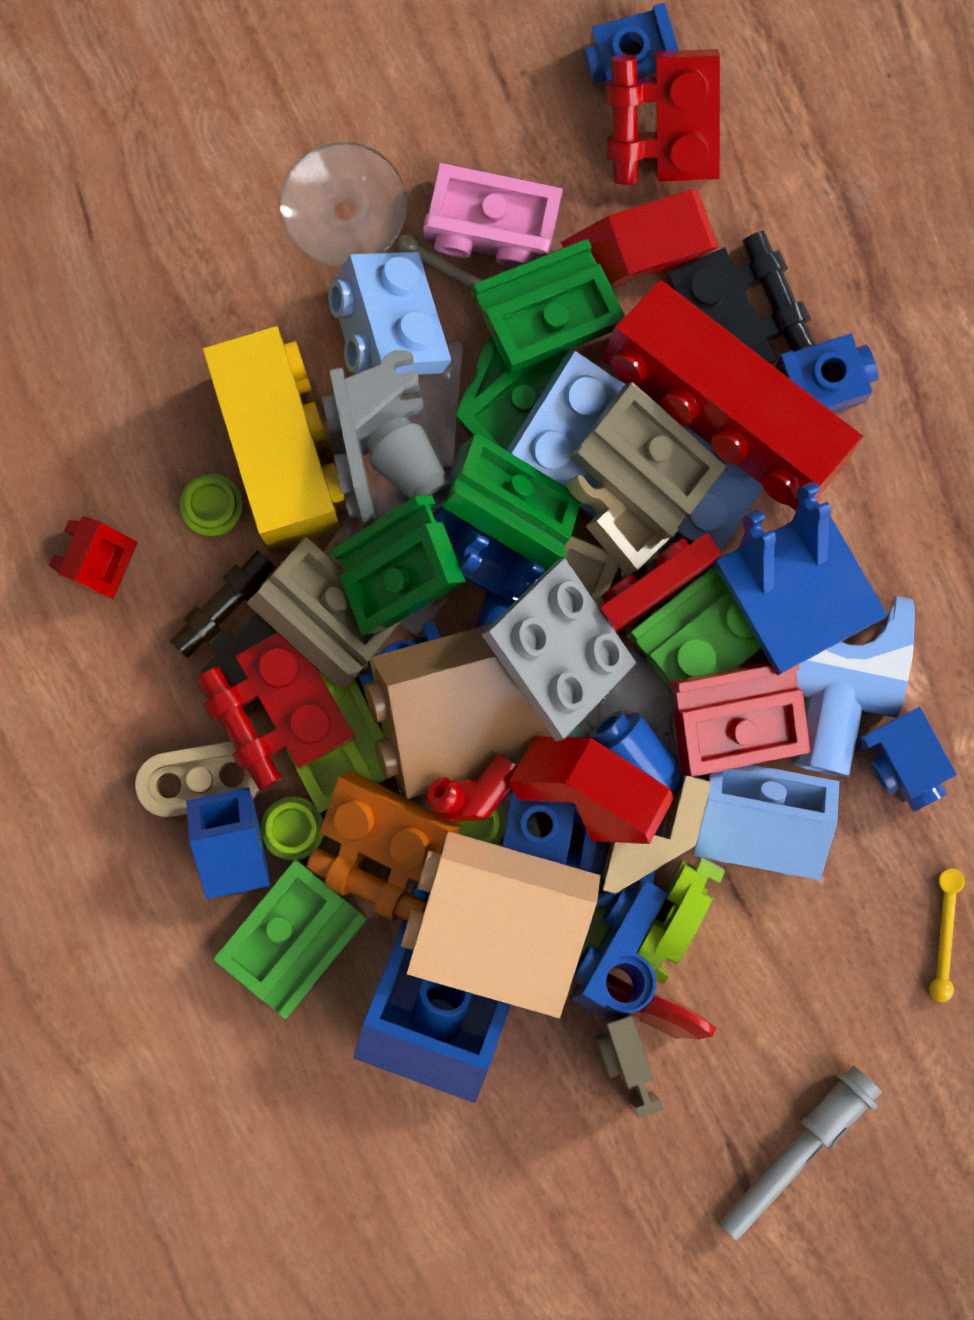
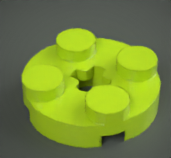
M700 857L694 865L684 860L679 863L665 889V892L668 893L666 899L671 901V904L662 921L655 918L636 954L643 957L651 965L656 981L664 984L669 978L668 969L662 966V963L665 959L675 964L679 963L712 903L713 898L706 895L708 889L704 887L708 877L721 883L725 870L703 857Z

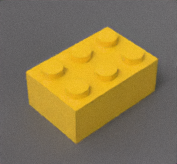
M275 326L202 348L256 526L269 552L296 545L305 536L312 540L341 531L337 514L347 511L345 497L341 491L334 463L322 466L319 454L330 451L315 402L303 405L300 394L310 392L312 389L297 342L293 341L284 344L279 328Z

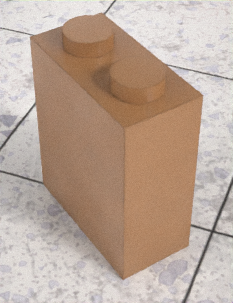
M491 624L369 657L374 682L365 684V695L371 716L375 723L381 721L384 735L383 739L375 741L378 762L384 777L394 776L407 799L426 794L429 785L438 778L448 777L450 781L478 779L497 753L518 766L535 736L552 737L481 635Z

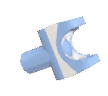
M894 596L886 626L881 625L877 637L872 642L864 645H848L840 642L799 664L800 670L796 671L798 688L803 690V698L806 699L805 713L811 753L794 756L793 766L829 775L849 777L862 711L893 718L899 716L913 658L915 626L913 599Z

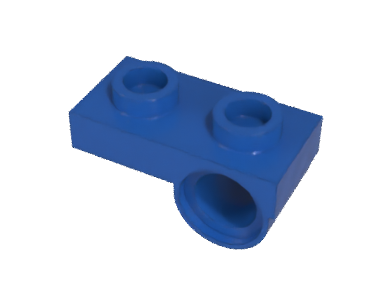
M646 880L632 887L629 892L622 889L615 895L602 918V922L608 925L609 929L598 948L589 945L580 956L572 979L578 984L569 1000L590 1013L597 1012L602 1016L611 1018L638 1011L651 1001L656 990L655 973L651 965L643 957L636 954L665 902L668 896L667 892ZM612 968L623 970L632 981L633 992L626 1003L618 1002L612 998L607 990L606 978Z

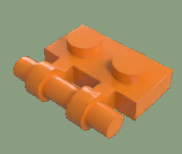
M349 770L338 776L320 831L321 834L342 844L338 857L321 848H317L309 858L307 869L325 879V886L336 893L345 896L351 892L374 904L375 912L387 919L396 921L400 917L408 921L411 909L425 911L427 902L411 893L415 882H420L428 851L441 854L447 832L458 834L461 825L437 818L432 810ZM366 856L392 869L387 882L362 869Z

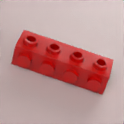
M661 279L615 326L602 357V360L611 366L613 372L620 380L626 384L633 382L680 425H686L712 445L713 450L721 459L740 467L758 481L772 499L790 506L795 511L799 505L797 498L798 488L809 482H815L820 487V490L815 494L817 499L845 467L863 438L862 434Z

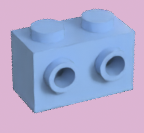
M753 764L708 773L706 781L711 782L693 856L779 872L786 875L821 880L837 827L840 781Z

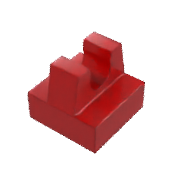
M82 516L80 521L68 520L64 532L73 536L64 558L59 555H53L49 567L58 572V575L81 587L114 600L138 542L100 521Z

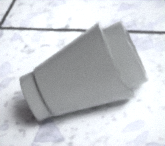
M404 417L394 418L381 425L372 434L367 444V450L371 455V466L410 499L414 496L432 495L436 504L430 507L431 510L435 511L442 507L444 500L451 491L449 489L450 482L423 427L419 424H411Z

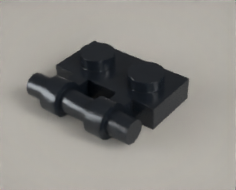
M765 231L756 232L742 240L751 262L736 270L724 247L668 271L666 278L670 287L774 366L776 358L768 343L769 340L784 334L791 351L793 350L794 352L816 345L806 324L811 320V317L804 302H796L784 275V272L788 269L780 250L773 251ZM759 284L762 285L774 311L772 315L761 320L757 319L745 290Z

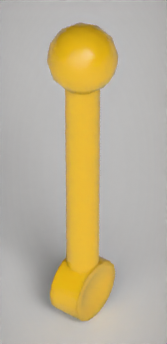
M954 868L942 871L937 880L938 887L944 894L936 979L930 983L929 994L933 1000L939 1003L949 1001L954 994V986L949 980L956 893L960 892L965 884L963 874Z

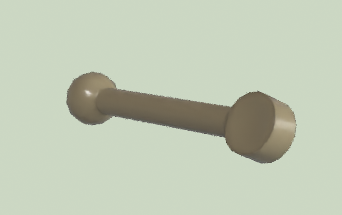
M403 234L396 241L397 253L419 252L421 261L472 288L473 284L482 281L480 278L420 246L418 238L412 234Z

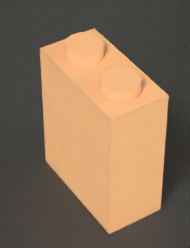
M448 831L442 853L428 851L418 889L430 892L424 912L411 909L401 947L413 950L407 975L560 1019L597 904L600 875Z

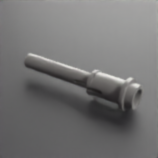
M855 1066L846 1074L841 1071L836 1074L840 1081L808 1116L800 1121L805 1126V1129L718 1222L736 1241L824 1146L832 1150L836 1142L868 1108L875 1111L879 1107L874 1101L882 1094V1091Z

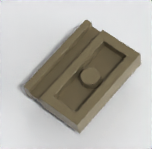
M633 382L621 388L588 430L585 439L569 455L663 539L671 538L678 531L677 527L682 520L691 514L727 467Z
M305 536L266 579L259 590L248 600L247 604L335 685L343 690L358 676L362 667L369 662V657H372L400 622L379 634L362 636L340 576L345 574V572Z
M627 1014L620 1017L603 1019L602 1023L606 1034L595 1037V1041L607 1075L610 1078L620 1075L622 1082L628 1089L635 1088L637 1097L628 1101L638 1118L663 1110L661 1099L653 1091L648 1093L644 1084L654 1079L633 1016Z

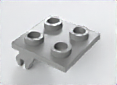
M406 350L391 351L383 357L380 365L346 379L342 368L329 370L334 394L322 397L330 435H332L336 453L334 455L341 491L345 497L349 519L362 517L364 528L377 521L363 458L368 453V441L372 434L387 421L398 417L408 419L418 414L423 408L422 398L400 399L402 395L420 390L416 370L403 373L395 372V369L414 363L413 354Z
M565 558L556 561L481 634L555 741L565 739L636 664L634 658Z

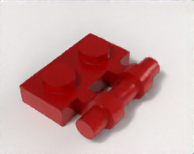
M718 49L655 52V77H637L636 56L617 55L612 57V80L606 82V103L612 106L613 135L607 138V158L613 161L614 183L620 185L637 183L639 181L638 161L643 158H656V177L658 182L720 179V54ZM655 102L656 132L638 133V105Z
M278 632L235 656L248 678L236 686L230 687L219 666L206 671L197 678L208 699L203 704L212 721L220 720L236 748V751L232 754L241 772L248 770L259 791L270 787L282 779L270 758L282 750L288 749L296 765L301 770L356 738L316 666ZM258 698L276 727L275 730L260 738L242 708Z

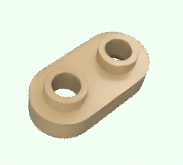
M232 742L157 754L149 758L140 767L135 781L136 795L142 806L152 814L164 818L187 816L186 800L246 787H250L252 798L254 799L260 791L248 770L244 771L245 776L240 785L227 787L223 783V769L229 764L236 763L232 756L236 748ZM167 775H177L181 780L179 794L173 798L163 797L159 790L160 781Z

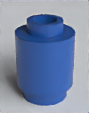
M621 711L615 712L601 721L592 731L591 737L670 788L672 793L679 787L683 777L676 769L678 760L640 713L635 712L624 716Z

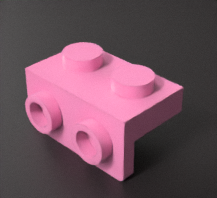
M440 163L429 214H426L423 225L424 239L426 242L434 243V249L437 252L448 256L468 258L471 256V251L496 256L495 262L510 269L550 254L563 188Z

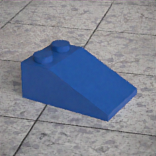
M417 883L413 895L427 902L430 892L419 890V883ZM403 920L363 1023L353 1058L475 1103L489 1069L511 1004L407 975L413 950L401 947L408 922Z

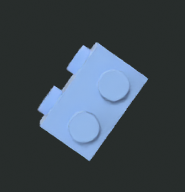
M419 252L350 254L335 280L331 282L328 294L331 313L335 318H339L345 339L344 358L348 370L356 375L380 365L383 357L389 352L401 349L413 354L414 363L396 368V373L416 370L417 375L443 373L451 362V357Z

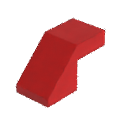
M690 189L608 215L561 241L562 248L588 239L592 246L590 251L596 263L601 265L613 290L642 274L668 273L670 270L694 261L719 248L698 189Z
M535 736L509 779L517 800L575 803L591 841L650 844L674 799L670 788L593 738L566 737L565 739L555 741L550 736Z

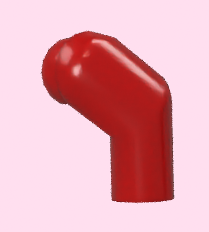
M497 753L478 780L450 781L448 777L434 780L426 791L427 804L437 818L450 823L485 820L493 814L512 788L509 779L517 766L503 755Z

